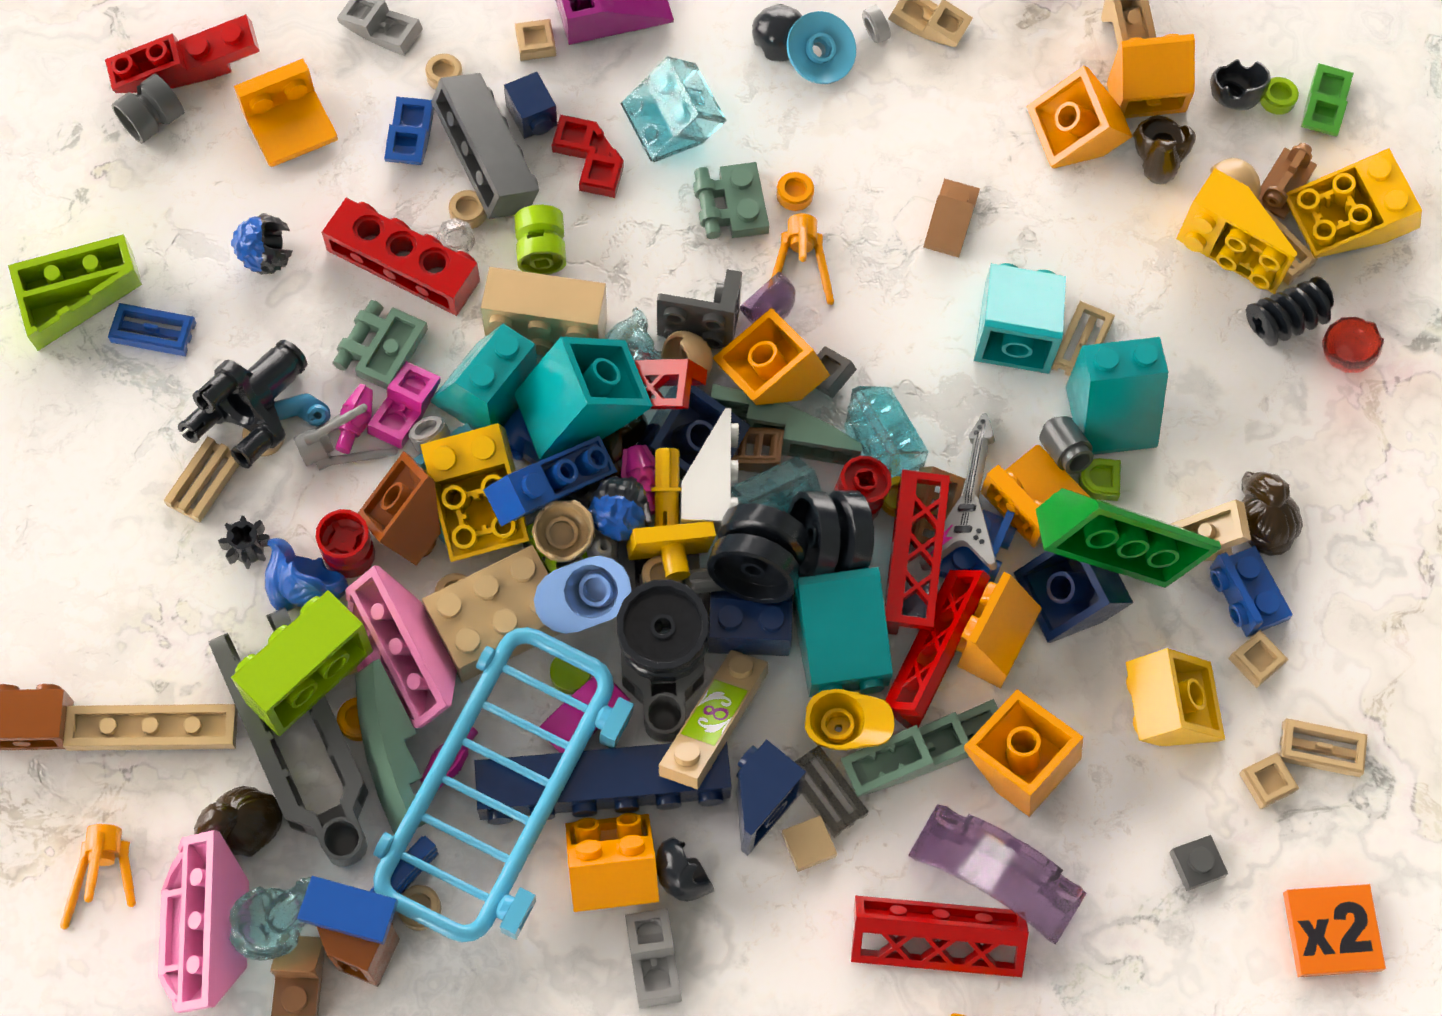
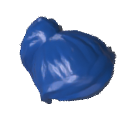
M281 538L268 540L267 545L271 547L272 553L265 570V590L270 604L276 610L284 607L287 611L297 606L302 608L311 598L315 596L321 597L327 590L338 600L345 595V590L348 587L345 576L337 571L327 569L322 558L312 560L296 556L292 546L286 540Z

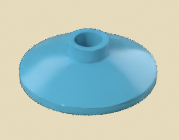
M815 11L805 14L793 24L787 38V53L792 66L803 78L817 84H831L846 76L853 67L856 58V42L852 31L841 18L829 12ZM814 45L821 49V57H818L813 52L812 47Z

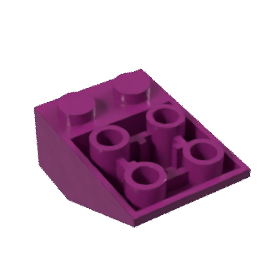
M556 0L569 45L674 22L668 0Z

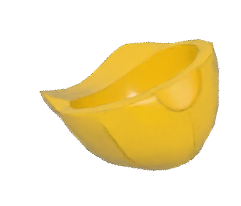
M831 689L821 691L811 698L806 706L804 727L808 737L816 745L831 750L847 751L887 743L894 733L895 722L893 711L886 701L844 689ZM837 727L842 728L840 732L835 731Z

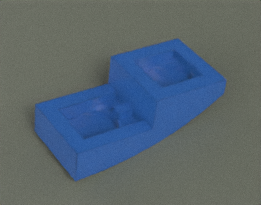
M396 96L393 123L389 124L384 156L385 162L423 164L434 114L432 100Z

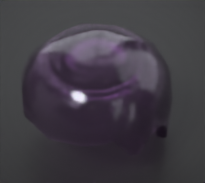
M778 272L740 306V310L752 324L770 308L784 320L788 317L795 304V287L787 277Z

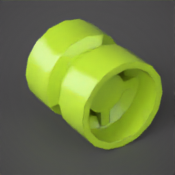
M544 204L531 205L519 210L515 215V233L518 240L516 244L518 268L523 272L550 275L562 270L566 266L565 241L563 240L564 221L561 210Z

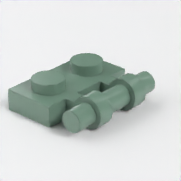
M756 162L721 166L719 171L720 180L711 179L709 170L706 167H700L694 171L696 181L693 183L695 197L699 199L701 211L698 214L700 225L705 228L708 239L719 238L721 236L720 227L730 226L732 238L769 234V221ZM724 197L726 209L717 208L714 198Z
M370 300L365 310H360L355 317L354 323L356 325L348 338H342L337 346L338 354L332 364L337 369L346 371L351 361L358 360L359 363L355 368L356 376L387 390V387L405 362H409L426 334L428 326L427 322L392 307L387 317L383 319L379 315L384 307L379 302ZM368 333H376L368 347L362 345Z

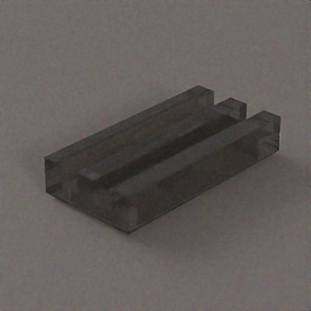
M821 746L815 747L795 761L806 771L807 775L841 819L839 822L835 821L804 779L801 794L817 816L821 815L826 828L833 838L841 834L844 829L850 828L857 820L868 815V809L857 797ZM816 759L853 808L854 811L848 814L811 761Z

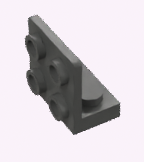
M727 269L724 284L717 283L714 302L659 293L656 301L657 335L667 339L673 332L689 331L704 339L712 349L726 347L735 337L741 304L742 272Z

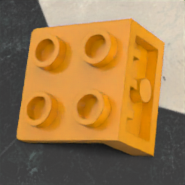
M303 58L234 86L241 111L270 167L338 140L337 133L314 90L309 68Z
M1035 445L1006 470L999 464L986 474L980 491L1003 517H1005L1007 510L1015 513L1011 525L1017 528L1020 535L1033 548L1042 543L1036 508L1062 488L1090 497L1065 470H1061L1051 456L1040 445Z

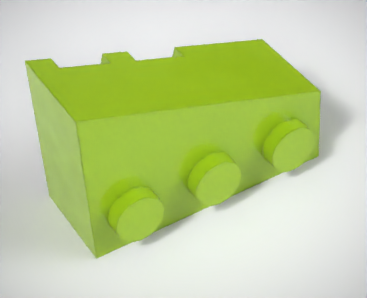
M124 234L8 265L27 337L37 351L142 285L133 251Z

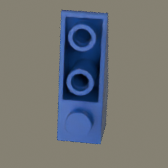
M597 436L512 472L483 489L502 527L545 507L553 501H558L616 473L617 470L600 436Z

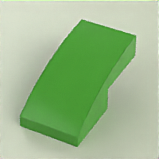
M1318 63L1309 89L1301 127L1335 137L1338 136L1348 103L1346 99L1354 75L1353 72Z

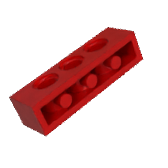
M346 197L321 232L328 252L455 316L459 314L480 282L478 264L471 255L461 250L455 252L443 246L434 236L424 234L423 236L411 230L400 219H389L379 214L371 205L365 202L357 203ZM370 235H376V236H377L376 238H374V239H372V240H365V239H364L365 237L370 236ZM403 251L410 252L406 256H396L398 253ZM436 267L443 268L442 271L437 273L428 272Z

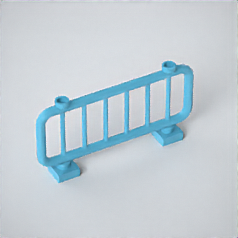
M529 627L516 628L510 631L499 642L496 649L489 646L485 647L476 665L477 669L483 671L480 679L396 833L393 836L385 832L373 853L374 856L381 859L373 877L375 893L397 899L396 912L451 940L462 943L475 941L484 936L492 927L496 918L502 920L499 926L501 933L517 940L536 903V895L521 887L515 897L509 895L519 873L595 728L601 730L600 744L608 748H616L633 715L634 704L621 697L617 699L613 708L608 706L614 690L613 676L605 664L540 630ZM521 644L533 645L594 676L597 681V689L589 705L506 665L514 649ZM502 672L585 712L569 742L487 701ZM482 708L565 749L550 779L466 738ZM462 745L545 786L530 817L446 775ZM442 783L525 824L510 855L426 814ZM421 821L505 863L490 894L405 852ZM400 859L484 901L485 903L475 921L467 925L459 924L396 892L391 886V877Z

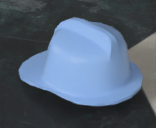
M604 556L588 557L558 568L546 575L537 586L534 597L536 614L548 628L565 634L580 632L612 620L617 616L623 600L632 592L630 577L622 565L614 559Z

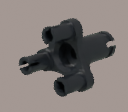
M280 340L275 344L274 348L265 353L248 370L232 360H225L214 370V376L193 393V400L198 408L178 424L179 432H183L188 428L182 436L191 443H197L216 423L230 422L251 431V433L237 446L232 448L231 455L240 466L250 468L266 450L275 448L285 439L286 434L275 409L274 399L307 367L308 363L303 352L292 342Z

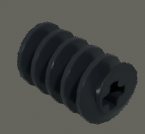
M1316 276L1311 278L1309 282L1298 283L1296 287L1292 286L1283 292L1272 294L1270 298L1266 297L1258 300L1257 303L1248 304L1246 307V317L1252 330L1262 338L1265 344L1272 347L1277 345L1278 338L1282 341H1287L1291 338L1292 333L1296 336L1304 333L1305 328L1308 330L1315 329L1318 322L1322 325L1329 323L1331 320V308L1334 305L1333 293L1329 284L1323 278Z

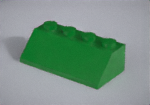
M1064 488L1054 493L1048 500L1036 508L1045 551L1164 588L1221 549L1220 541Z

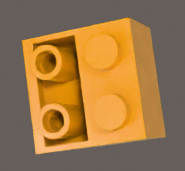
M1168 34L1163 37L1146 39L1135 37L1120 42L1107 80L1109 94L1120 106L1125 119L1184 113L1187 111L1195 92L1194 34Z
M1003 572L997 584L992 581L988 583L979 601L980 604L975 614L969 619L956 648V651L962 653L957 667L1000 689L1042 609L1013 576L1006 572Z
M625 813L614 818H582L576 822L565 823L574 912L659 902L656 859L649 814Z

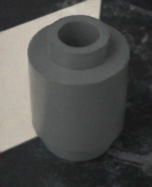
M1054 417L1044 424L1039 440L1061 470H1066L1069 474H1076L1085 470L1092 463L1094 458L1092 445L1071 417Z

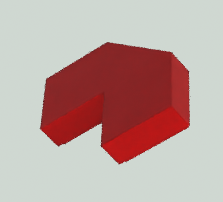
M560 114L551 145L552 152L586 159L579 181V191L615 198L624 168L623 158L616 149H613L597 122Z

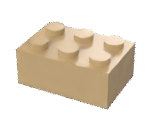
M489 267L481 303L485 336L501 324H505L535 343L536 354L542 356L547 354L560 337L604 339L607 325L606 283Z
M533 545L422 598L424 609L457 669V675L461 683L483 673V671L476 668V665L485 647L489 646L496 649L503 637L516 628L529 627L540 630L552 637L561 634L544 625L536 614L534 604L536 589L542 579L548 575V572ZM521 644L514 649L509 659L535 646Z

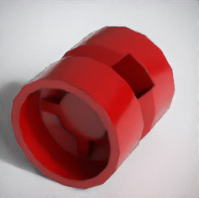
M857 456L850 459L843 466L833 491H860L868 502L872 519L874 520L878 516L891 488V474L887 466L880 460L871 456Z
M339 509L329 512L320 520L316 527L315 538L326 567L331 571L341 573L345 578H355L368 571L375 560V548L366 521L362 516L352 510Z

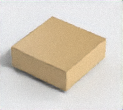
M551 19L515 23L520 61L556 56Z
M1261 630L1228 658L1256 688L1289 660Z
M1278 752L1243 769L1239 773L1260 810L1295 793L1299 789Z
M821 815L782 830V837L797 872L837 856Z

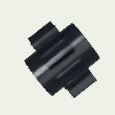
M241 516L240 521L232 525L225 524L227 538L219 539L218 543L222 550H228L225 557L230 565L239 560L244 563L246 569H249L251 563L257 560H266L263 553L264 547H268L267 543L271 538L269 535L263 534L265 527L261 520L253 525L246 520L245 516Z

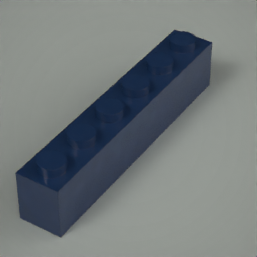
M727 742L698 790L659 776V763L672 743L583 751L548 820L555 818L556 813L572 812L574 817H589L598 813L597 810L613 808L616 813H633L640 810L639 806L656 805L657 809L670 810L681 807V802L698 801V804L701 806L719 805L724 802L723 799L731 798L732 784ZM563 753L506 758L550 779ZM491 759L474 760L477 791L526 816L532 814L545 786ZM477 801V811L480 820H488V823L493 825L507 824L513 821V818Z

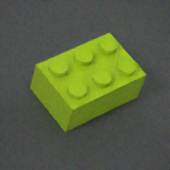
M327 590L321 597L315 596L306 602L300 611V616L288 626L282 625L277 628L269 637L268 644L256 655L250 654L237 665L236 673L231 676V679L245 703L280 737L369 656L373 649L363 623Z

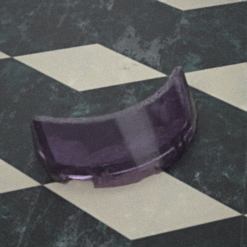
M939 804L936 805L908 855L916 861L945 871L993 897L1026 920L1048 941L1055 945L1087 894L1080 885L1073 883L1061 874L1063 869L1030 845L971 814L964 817L949 807Z

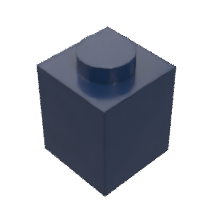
M537 71L504 84L506 107L524 139L533 135H543L550 131L551 128L557 126L556 104Z

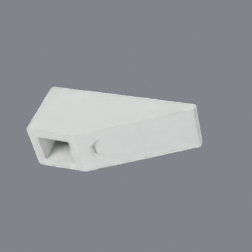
M725 408L681 483L679 524L713 521L716 535L726 511L738 505V497H731V484L738 483V460H731V447H738L739 425L738 423H731V408Z

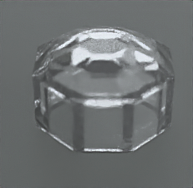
M458 218L442 222L436 233L437 239L443 246L455 252L461 250L469 254L475 244L470 223Z

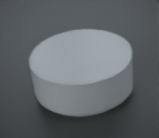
M873 5L863 10L862 20L871 39L875 43H881L889 39L891 31L881 9L877 5Z
M429 416L414 424L408 437L415 450L422 453L420 444L449 437L450 430L442 417Z

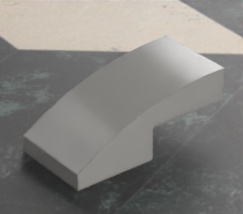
M349 0L337 17L341 25L357 35L404 56L423 30L419 19L390 11L385 0Z
M664 908L625 915L639 1008L681 1002L682 997L668 909Z

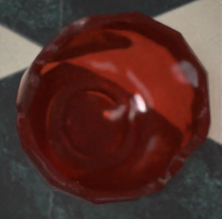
M1342 317L1329 325L1322 340L1323 352L1331 366L1345 373H1360L1372 367L1380 357L1384 344V338L1381 337L1376 323L1365 321L1359 317Z

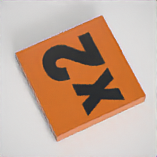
M1370 884L1290 889L1283 892L1297 977L1381 972L1386 969Z

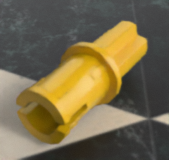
M659 448L655 452V487H651V492H655L654 527L679 524V492H681V487H679V450L676 448Z

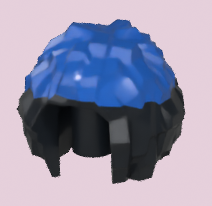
M266 213L249 217L247 221H243L238 225L237 230L233 232V239L231 240V246L234 248V254L237 256V259L243 262L244 267L261 275L274 274L276 271L281 270V267H286L288 259L293 250L282 249V231H290L287 223L283 222L279 217Z
M632 476L629 478L609 477L601 482L597 490L591 495L588 511L592 514L595 528L601 531L604 536L610 537L615 541L629 540L634 528L649 527L652 522L646 491L643 485Z

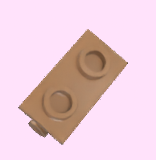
M1300 143L1298 146L1292 147L1291 150L1284 148L1261 185L1259 202L1264 208H1267L1273 215L1282 220L1286 218L1290 211L1286 203L1288 198L1286 193L1305 185L1317 167V164L1311 161L1312 148L1306 143Z

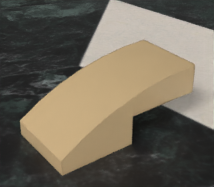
M899 0L888 18L891 22L920 37L951 47L958 45L973 17L946 0H941L939 5L930 0Z

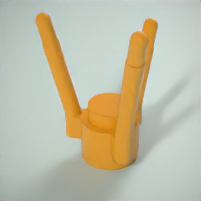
M795 214L788 219V231L781 233V246L768 292L770 294L776 292L789 247L794 252L799 253V260L801 262L806 261L807 253L814 248L828 305H833L832 286L823 251V235L817 233V219L809 214Z
M95 824L87 827L86 841L82 842L79 863L60 924L63 930L67 929L70 925L88 864L85 902L90 903L93 900L99 866L113 865L117 857L119 858L127 905L129 907L135 906L134 886L129 862L130 842L121 841L122 829L120 827L109 824Z

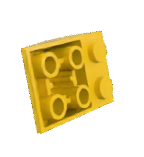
M1390 148L1286 193L1288 196L1286 203L1314 258L1383 244L1417 230L1421 226L1422 209Z
M1214 168L1193 200L1176 238L1191 251L1202 253L1216 261L1223 269L1234 271L1250 280L1255 287L1267 290L1273 294L1278 290L1297 256L1295 249L1250 188Z
M497 423L420 444L427 473L435 481L438 515L450 562L530 541L525 516L501 527L483 489L504 476L516 471L506 429L502 425Z

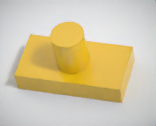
M713 521L634 528L626 545L629 560L648 559L661 555L666 580H684L690 576L687 555L708 553L716 537Z

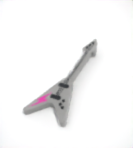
M984 413L969 434L970 442L973 445L964 492L945 520L941 560L956 548L966 546L990 570H995L997 562L979 501L988 445L995 442L988 415ZM933 546L927 549L931 556L933 554ZM921 557L919 564L922 570H929L931 567Z

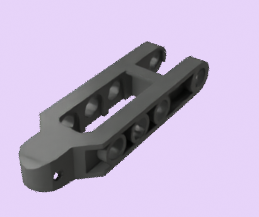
M628 540L618 541V563L624 567L629 575L633 591L639 586V575L642 574L643 566L651 558L629 560L626 547ZM699 553L688 554L689 570L700 569ZM621 651L622 686L643 704L646 733L650 738L657 741L675 740L685 724V702L704 684V659L690 675L676 680V683L651 684L650 679L638 675L626 663Z
M285 607L266 615L273 632L282 625L288 626L292 623ZM226 633L208 641L278 805L290 828L317 837L328 859L338 867H346L361 860L366 854L368 845L358 818L369 791L326 696L309 709V712L342 783L344 792L339 801L340 805L317 815L315 812L306 810L271 728L245 703L231 679V676L236 673L235 669L241 660L229 634Z

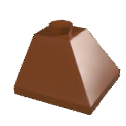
M403 451L359 510L358 514L366 521L368 529L381 544L417 566L423 557L428 556L432 552L437 538L441 534L435 481L408 453Z

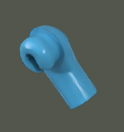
M308 393L275 401L274 404L279 420L298 416L307 423L318 427L329 421L331 416L329 407Z

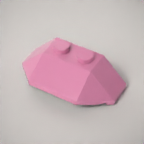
M373 566L346 588L347 609L363 623L373 652L357 666V671H361L373 661L380 659L413 727L423 728L452 705L457 669L421 601L380 566Z
M215 830L181 839L178 846L179 854L171 864L161 890L158 977L166 994L173 1002L172 1007L177 1013L215 1007L247 968L249 880L221 833Z

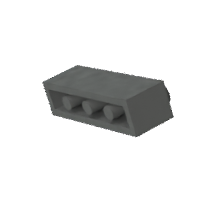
M481 73L440 78L431 103L488 219L516 215L522 208L531 206L539 192L538 181L531 174L524 160L522 149L516 144L509 130L507 119L501 115L494 101L491 88L487 87Z

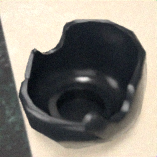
M778 4L765 8L754 18L752 24L753 40L756 46L759 45L762 48L767 59L771 61L789 60L787 53L788 34L793 24L802 17V14L797 9L784 4Z
M1236 59L1227 66L1218 67L1212 73L1210 79L1212 96L1218 103L1230 109L1249 110L1255 107L1265 96L1271 82L1270 71L1259 61L1250 67H1245L1240 63L1239 59Z
M671 837L661 843L656 855L657 875L664 890L676 899L686 902L699 899L714 892V887L698 859L694 857L686 858L683 847L686 845L685 842Z

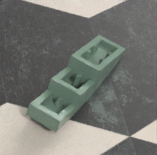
M717 384L712 385L710 397L724 407L731 408V412L742 420H746V423L751 425L750 427L784 430L781 455L845 465L850 459L861 456L863 444L819 418L785 403L755 405L742 390Z
M380 659L355 674L357 709L366 760L379 801L395 834L415 798L410 785L423 777L405 741L417 733ZM421 821L418 828L426 823Z
M995 700L987 701L958 715L956 712L951 713L920 728L915 725L892 735L891 739L885 744L866 747L840 758L857 797L859 798L895 786L968 758L969 756L964 750V745L998 710Z

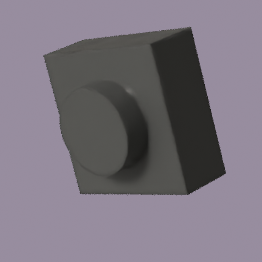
M824 346L817 356L830 376L818 385L816 389L833 398L857 368L851 360Z
M1211 835L1175 847L1169 852L1186 891L1225 878L1228 875V871Z

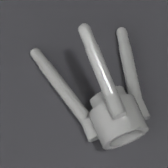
M361 404L341 416L340 414L315 429L293 437L305 465L309 466L316 463L319 471L331 465L397 455L398 450L397 448L328 456L327 453L334 451L328 433L365 412L368 408L366 404Z

